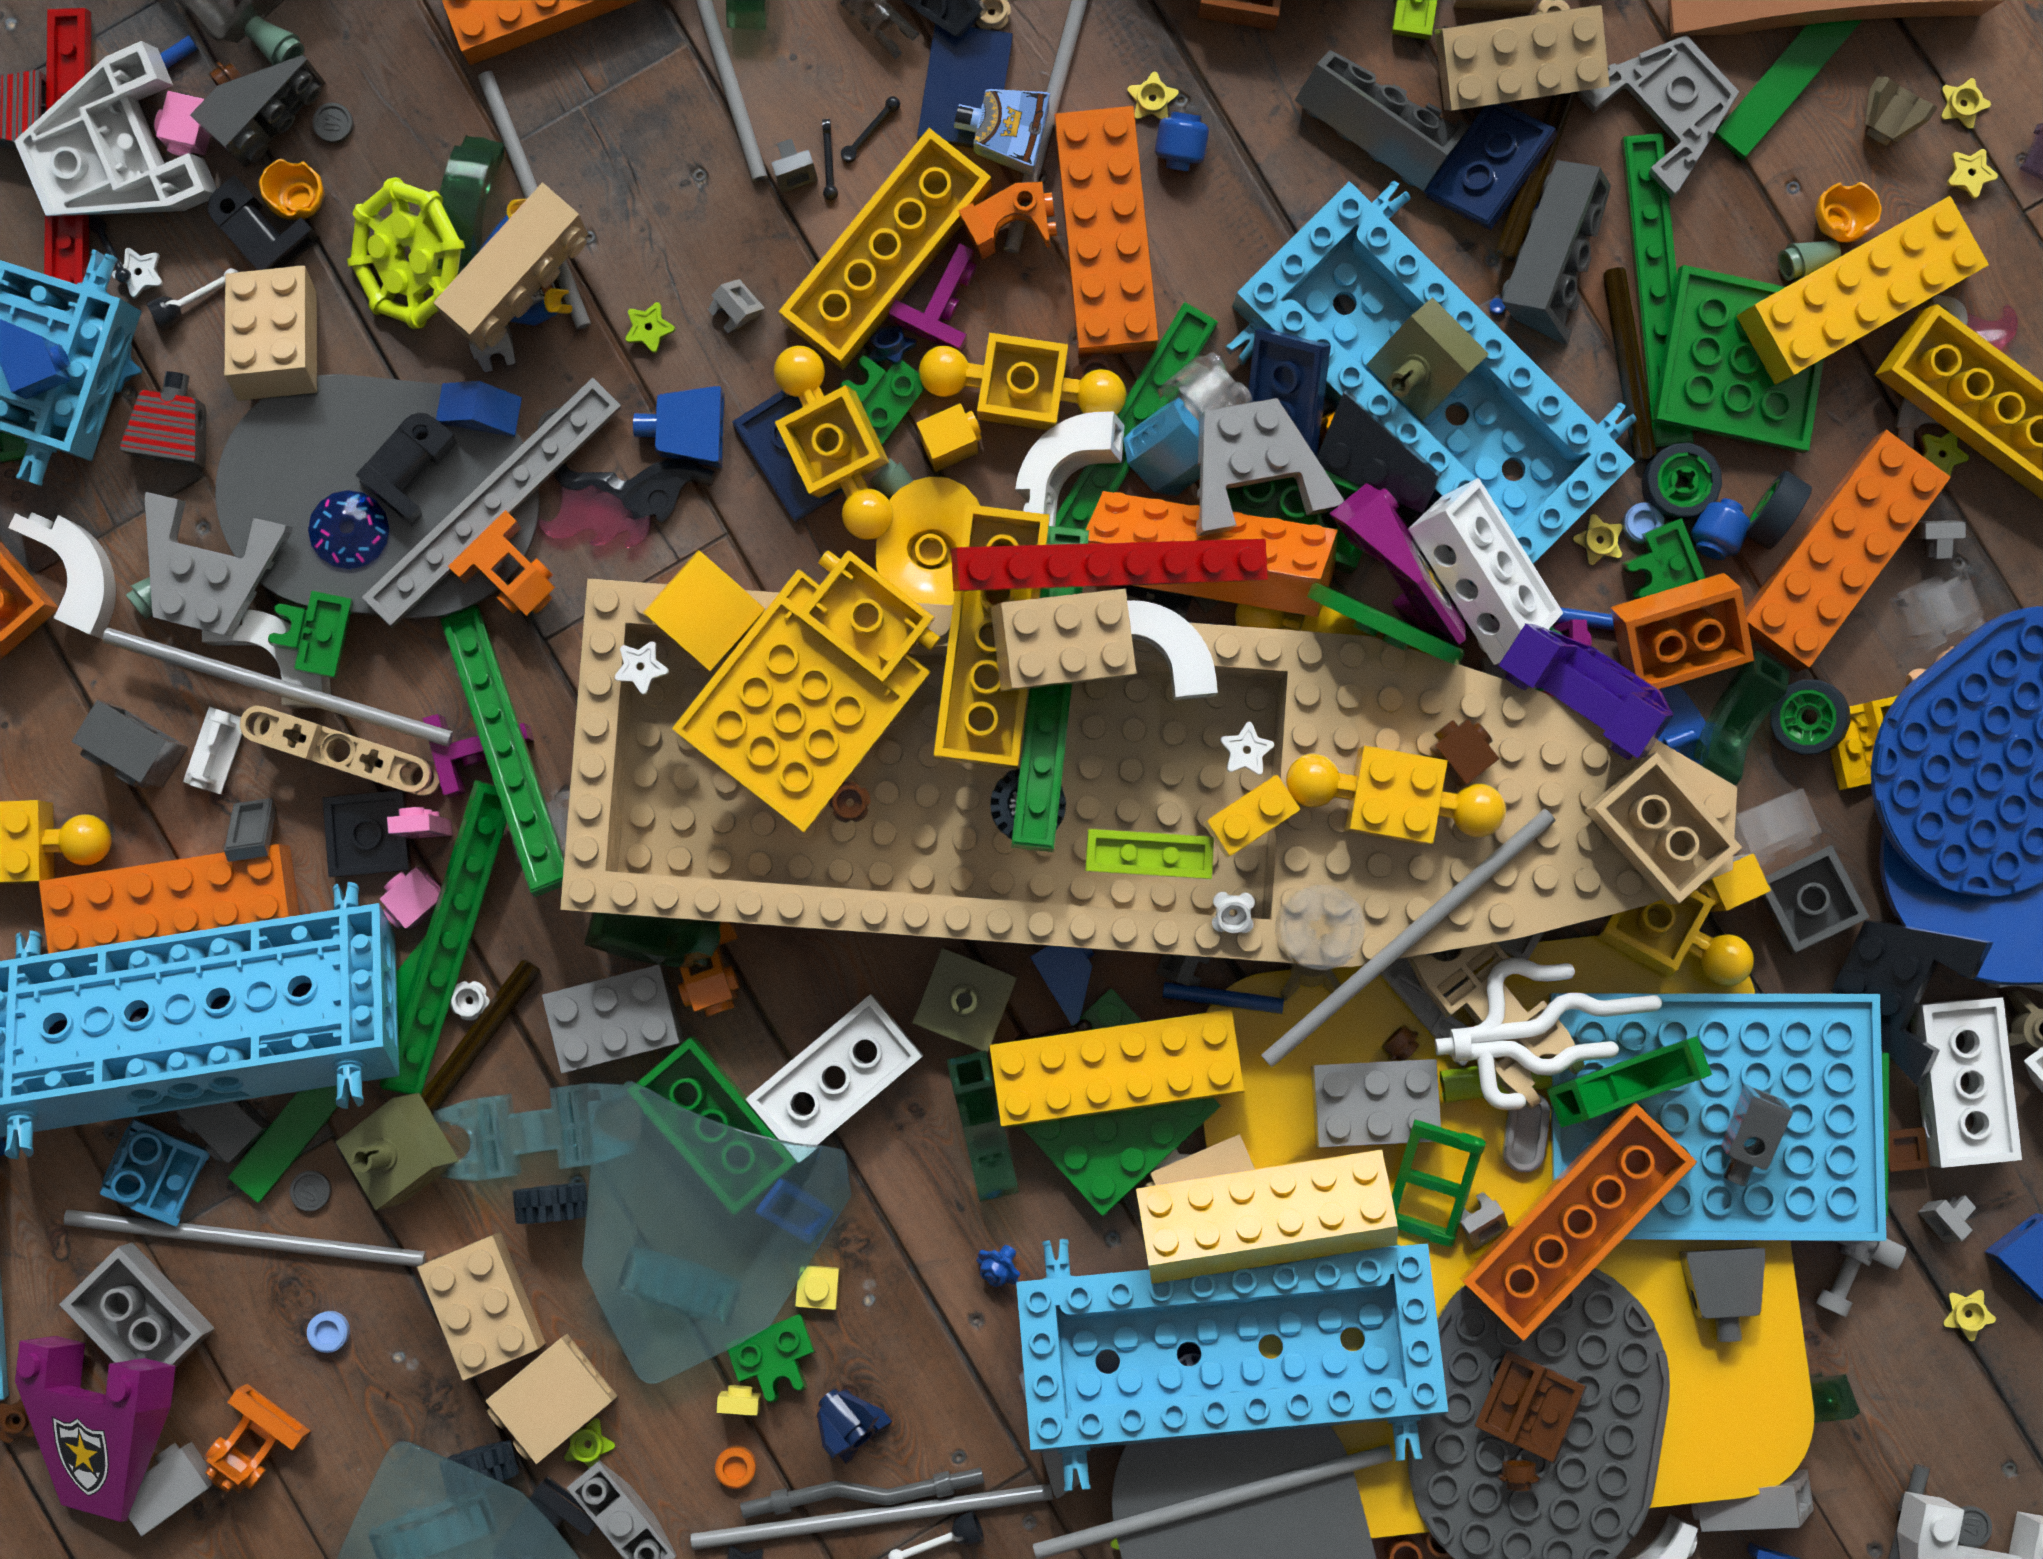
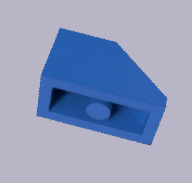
M0 319V365L11 393L24 399H29L71 381L66 368L70 367V361L60 344L57 345L38 334Z
M1047 946L1030 958L1073 1026L1080 1020L1092 970V965L1088 959L1094 956V953L1090 948Z

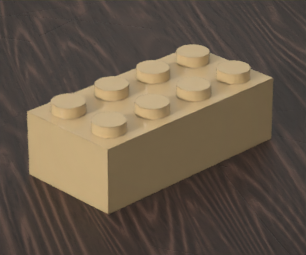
M1602 5L1435 30L1444 110L1452 111L1610 87Z
M542 182L433 302L445 320L481 352L488 345L494 347L504 337L507 331L505 326L514 316L517 318L521 317L531 307L533 303L531 297L541 286L547 288L555 281L560 273L558 267L569 256L571 259L576 257L587 243L585 237L588 233L580 215Z

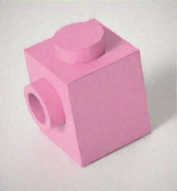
M167 91L163 110L159 109L156 114L154 129L157 133L156 137L167 146L168 152L178 156L188 153L206 154L210 135L190 116L204 99Z
M415 867L407 875L401 872L392 878L384 886L387 893L380 900L386 906L383 911L387 919L396 928L399 929L403 925L405 929L414 930L434 912L441 887L424 868Z

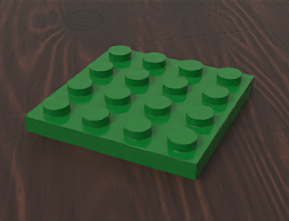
M1682 265L1678 268L1652 422L1798 453L1809 451L1824 358L1775 385L1737 318V315L1785 288L1784 286Z
M1112 988L1080 1016V1020L1086 1019L1091 1022L1092 1030L1143 1022ZM1212 1097L1022 1125L1021 1128L1104 1217L1208 1120L1221 1105Z

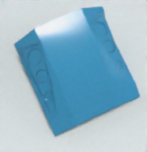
M1180 397L1158 409L1142 423L1132 428L1123 438L1127 464L1153 492L1178 496L1185 488L1200 479L1201 465H1198L1199 421L1184 406V402Z
M133 1117L107 1168L99 1194L139 1213L177 1227L184 1206L210 1154L202 1146L163 1132Z

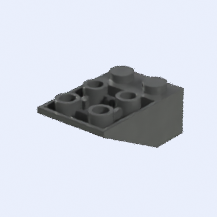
M301 55L218 85L190 116L220 146L246 168L251 162L255 163L265 155L268 150L267 144L277 134L286 132L292 126L295 120L294 115L304 105H310L318 98L322 91L321 86L325 81L308 59Z

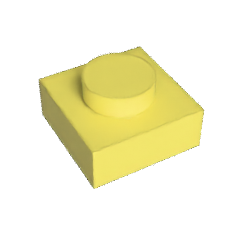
M799 1265L795 1307L836 1310L840 1268Z
M730 1385L728 1386V1391H721L718 1395L716 1413L757 1416L761 1409L762 1394L752 1393L751 1386Z

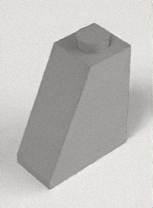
M1808 1469L1795 1470L1791 1476L1779 1485L1758 1488L1760 1494L1756 1496L1692 1503L1693 1517L1695 1520H1700L1701 1532L1800 1528L1814 1510Z

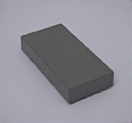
M273 798L233 804L224 848L228 862L268 856L276 815V806Z

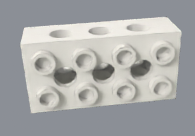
M1479 478L1443 495L1408 529L1413 536L1415 545L1423 552L1435 571L1437 580L1445 587L1456 604L1458 613L1466 620L1475 634L1480 648L1487 653L1494 665L1501 662L1525 623L1536 624L1549 629L1563 614V611ZM1446 545L1452 548L1451 552L1448 550Z
M870 994L747 1097L746 1101L798 1162L918 1061L923 1054L875 996ZM865 1039L875 1044L877 1056L872 1062H863L857 1057L855 1049L859 1041ZM830 1066H838L844 1070L846 1081L841 1088H833L826 1083L825 1072ZM799 1092L809 1093L813 1097L815 1107L810 1114H802L795 1108L794 1099Z
M1985 997L1918 1004L1910 1020L1912 1034L1940 1049L1924 1084L1918 1086L1922 1127H1925L1929 1165L1945 1168L2022 1160L2003 998ZM1961 1032L1965 1043L1959 1051L1956 1047V1037ZM1966 1072L1969 1077V1085L1963 1091L1960 1080ZM1971 1113L1974 1118V1124L1967 1131L1965 1119Z

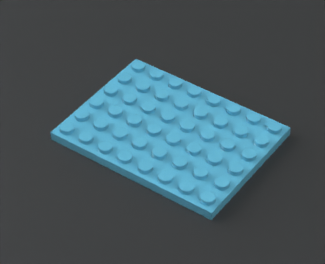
M1567 993L1549 994V1003H1551L1556 997ZM1583 993L1597 1000L1656 995L1661 999L1662 1007L1655 1012L1609 1017L1592 1016L1578 1009H1570L1559 1017L1560 1022L1568 1030L1575 1045L1612 1041L1618 1045L1619 1052L1612 1058L1584 1061V1069L1576 1075L1568 1069L1562 1073L1552 1075V1087L1575 1077L1606 1068L1638 1054L1695 1036L1699 1039L1712 1073L1711 1076L1633 1102L1637 1103L1697 1163L1623 1239L1886 1241L1880 994ZM1744 1084L1783 1099L1793 1110L1791 1119L1768 1169L1762 1170L1754 1166L1746 1186L1736 1184L1723 1177L1730 1156L1721 1147ZM1551 1103L1552 1182L1627 1105L1592 1119L1561 1128ZM1757 1137L1747 1139L1744 1146L1753 1145Z

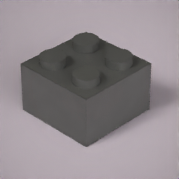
M100 700L95 702L71 741L83 748L80 755L98 766L103 764L111 769L115 767L117 770L114 776L131 786L136 787L138 785L144 789H148L150 785L163 788L188 748L126 709Z
M1832 845L1765 876L1771 891L1760 897L1790 955L1870 918Z

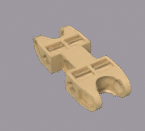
M264 706L250 707L240 718L241 733L250 741L420 796L432 795L440 787L436 766L431 761ZM262 713L254 723V735L249 730V720L254 714ZM269 719V729L263 734V725ZM306 735V740L302 743V737ZM347 741L350 746V754L346 760L337 762L334 757V748L339 742ZM379 759L383 760L381 768L376 767ZM421 767L423 778L420 783L414 785L412 780L415 770ZM432 770L434 774V781L429 788L425 789L431 781Z
M1496 942L1459 948L1457 957L1451 961H1441L1432 955L1427 957L1426 954L1407 957L1422 989L1446 1018L1463 1006L1477 1025L1485 1021L1489 1012L1487 978L1495 965L1509 958ZM1491 957L1494 959L1490 964H1488L1476 975H1474L1473 971L1479 968ZM1462 980L1465 982L1448 997L1445 998L1443 996ZM1503 983L1505 1016L1502 1024L1537 1019L1547 1007V1004L1542 1001L1529 1012H1526ZM1559 1019L1544 1034L1529 1037L1528 1039L1504 1040L1515 1041L1526 1047L1535 1056L1549 1059L1554 1058L1564 1049L1575 1046L1571 1035ZM1503 1057L1498 1062L1494 1058L1496 1080L1510 1094H1523L1526 1098L1525 1106L1530 1109L1541 1103L1540 1097L1532 1087L1535 1083L1532 1079L1531 1071L1525 1069L1511 1057ZM1584 1061L1574 1063L1568 1070L1576 1075L1584 1069Z

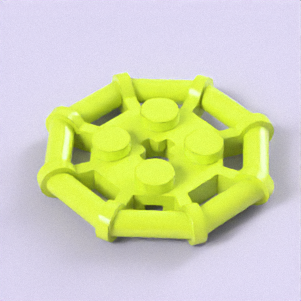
M397 177L387 179L384 182V186L363 204L355 206L352 212L355 217L351 257L347 258L348 267L352 266L369 300L368 308L375 315L384 314L407 323L411 329H419L424 327L427 320L439 311L433 302L458 276L461 249L465 248L464 240L459 239L442 205L443 197L437 191L428 192L403 183ZM391 202L393 213L383 219L378 212ZM408 202L419 205L421 211L418 216L413 214L415 212L409 211ZM370 228H372L374 230V235H372L369 238ZM408 246L411 249V252L408 255L409 262L407 261L404 253L405 247ZM439 259H443L442 269H437ZM368 264H374L383 282L381 289ZM432 287L434 294L424 301L423 294ZM396 293L407 296L408 307L393 301Z

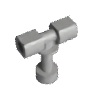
M1887 1238L1886 1241H1835L1842 1245L1839 1253L1845 1255L1846 1258L1831 1291L1822 1289L1816 1304L1843 1317H1847L1853 1303L1846 1300V1297L1861 1263L1870 1266L1873 1259L1897 1270L1904 1259L1906 1247Z

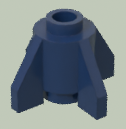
M834 1389L827 1393L818 1403L820 1409L816 1417L818 1418L822 1447L832 1459L839 1456L845 1464L853 1459L858 1448L865 1444L874 1433L880 1432L892 1423V1420L883 1409L853 1396L847 1389L840 1392Z

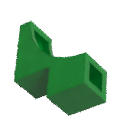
M1695 1036L1638 1054L1606 1068L1575 1077L1546 1090L1559 1124L1563 1128L1592 1119L1661 1092L1711 1076L1712 1073L1699 1039Z

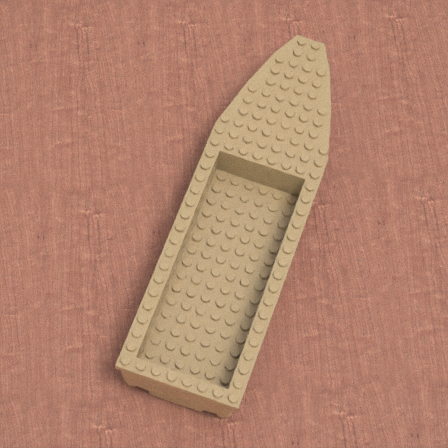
M587 579L560 910L1354 967L1365 965L1544 808L1553 815L1556 821L1398 959L1522 938L1647 906L1663 899L1584 811L1643 758L1633 756L1631 760H1627L1609 748L1612 741L1603 736L1604 729L1553 696L1530 687L1524 691L1508 680L1462 665L1456 666L1410 648L1403 651L1382 641V639L1364 635L1190 623L1200 634L1211 654L1216 673L1218 693L1214 697L1174 701L1170 670L1163 655L1149 643L1132 639L1137 674L1120 678L1072 683L1061 781L1063 793L1066 797V812L1060 826L1056 830L1054 852L1011 848L1012 840L1001 833L993 821L990 807L992 792L1000 778H1003L1009 771L1016 769L934 759L953 605L917 603L935 617L929 629L941 638L931 651L920 642L911 650L909 655L929 669L931 673L846 780V782L857 783L858 787L865 788L870 794L871 803L867 806L868 814L861 821L854 822L850 820L844 823L833 815L834 809L828 803L804 833L672 730L673 726L761 615L714 668L709 671L643 613L667 584ZM745 590L765 610L779 594L778 592ZM653 641L656 643V659L669 669V673L655 678L650 684L648 693L642 695L633 682L615 680L616 673L624 664L620 647L625 645L639 650ZM638 663L637 669L639 671L643 670L644 664ZM1028 688V691H1027V699H1026L1025 715H1024V722H1023V730H1022V738H1021V746H1020L1018 769H1019L1020 766H1021V757H1022V748H1023V740H1024V731H1025V722H1026V714H1027L1029 688ZM1453 719L1458 725L1469 719L1473 725L1476 722L1480 723L1489 733L1493 740L1489 746L1500 758L1465 786L1460 787L1447 770L1442 790L1444 792L1458 794L1469 785L1485 784L1493 787L1501 794L1506 805L1504 822L1495 833L1486 837L1466 835L1456 826L1452 818L1438 816L1434 842L1427 846L1344 831L1349 800L1334 797L1329 803L1321 807L1312 808L1297 803L1301 809L1299 812L1230 857L1226 858L1214 840L1212 879L1085 871L1088 829L1212 837L1203 824L1207 819L1274 775H1278L1287 788V772L1292 763L1303 755H1323L1335 764L1339 773L1354 775L1358 749L1364 745L1437 758L1430 749L1438 741L1434 734ZM1247 722H1251L1259 738L1273 741L1275 745L1262 757L1263 773L1261 775H1257L1246 767L1228 772L1227 764L1230 755L1221 743L1220 738L1223 736L1239 735ZM1657 740L1648 755L1658 752L1734 838L1737 787ZM1244 746L1243 752L1249 754L1251 752L1250 747ZM851 798L847 799L846 805L849 807L853 806L854 800ZM1733 856L1705 881L1733 870ZM1226 892L1228 895L1233 896L1249 893L1253 896L1255 905L1251 908L1250 914L1254 925L1249 932H1218L1213 928L1212 919L1216 916V906L1213 904V898L1217 893ZM1232 909L1229 914L1234 916L1237 914V910Z

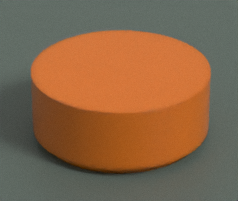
M728 1447L719 1455L716 1461V1476L728 1488H742L749 1484L755 1475L756 1459L752 1452L745 1447Z

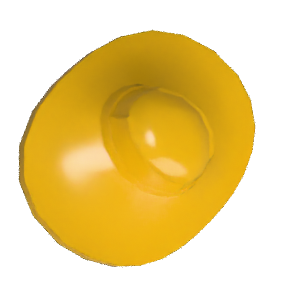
M929 476L914 480L905 485L889 500L893 508V520L886 533L877 538L876 568L881 576L916 603L953 605L955 591L953 592L951 549L961 546L966 504L980 506V504L965 485L950 478Z

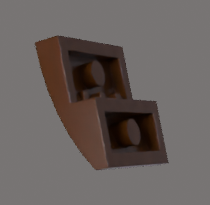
M1507 1350L1475 1423V1427L1555 1463L1587 1386Z

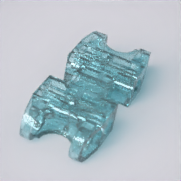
M589 1082L550 1088L552 1108L514 1113L511 1093L474 1098L434 1111L436 1122L449 1121L450 1125H457L463 1128L470 1138V1148L467 1154L441 1174V1176L446 1179L476 1181L514 1176L521 1173L519 1154L557 1149L559 1169L598 1164L636 1151V1139L620 1141V1137L607 1134L601 1128L599 1122L600 1113L608 1103L614 1102L617 1097L630 1095L628 1091L629 1085Z

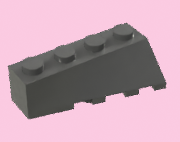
M1329 50L1316 64L1294 101L1303 106L1307 114L1321 119L1333 127L1341 138L1353 141L1366 150L1374 161L1385 164L1393 169L1404 182L1417 186L1424 191L1471 125L1460 119L1455 125L1439 117L1442 110L1427 103L1425 108L1409 101L1406 96V90L1395 84L1393 86L1388 84L1382 86L1376 83L1374 73Z
M1556 160L1552 173L1544 181L1542 199L1538 209H1535L1529 222L1530 230L1524 244L1520 246L1512 276L1505 282L1502 290V303L1513 319L1564 344H1568L1572 331L1565 328L1569 311H1577L1581 295L1576 294L1579 274L1583 271L1588 272L1592 258L1590 257L1591 245L1589 238L1590 236H1598L1611 188L1601 167Z
M147 1015L136 1016L131 1022L141 1021ZM246 1099L175 1110L179 1114L176 1117L178 1123L191 1134L197 1132L207 1142L204 1145L206 1151L219 1162L224 1160L227 1163L239 1161L271 1125Z

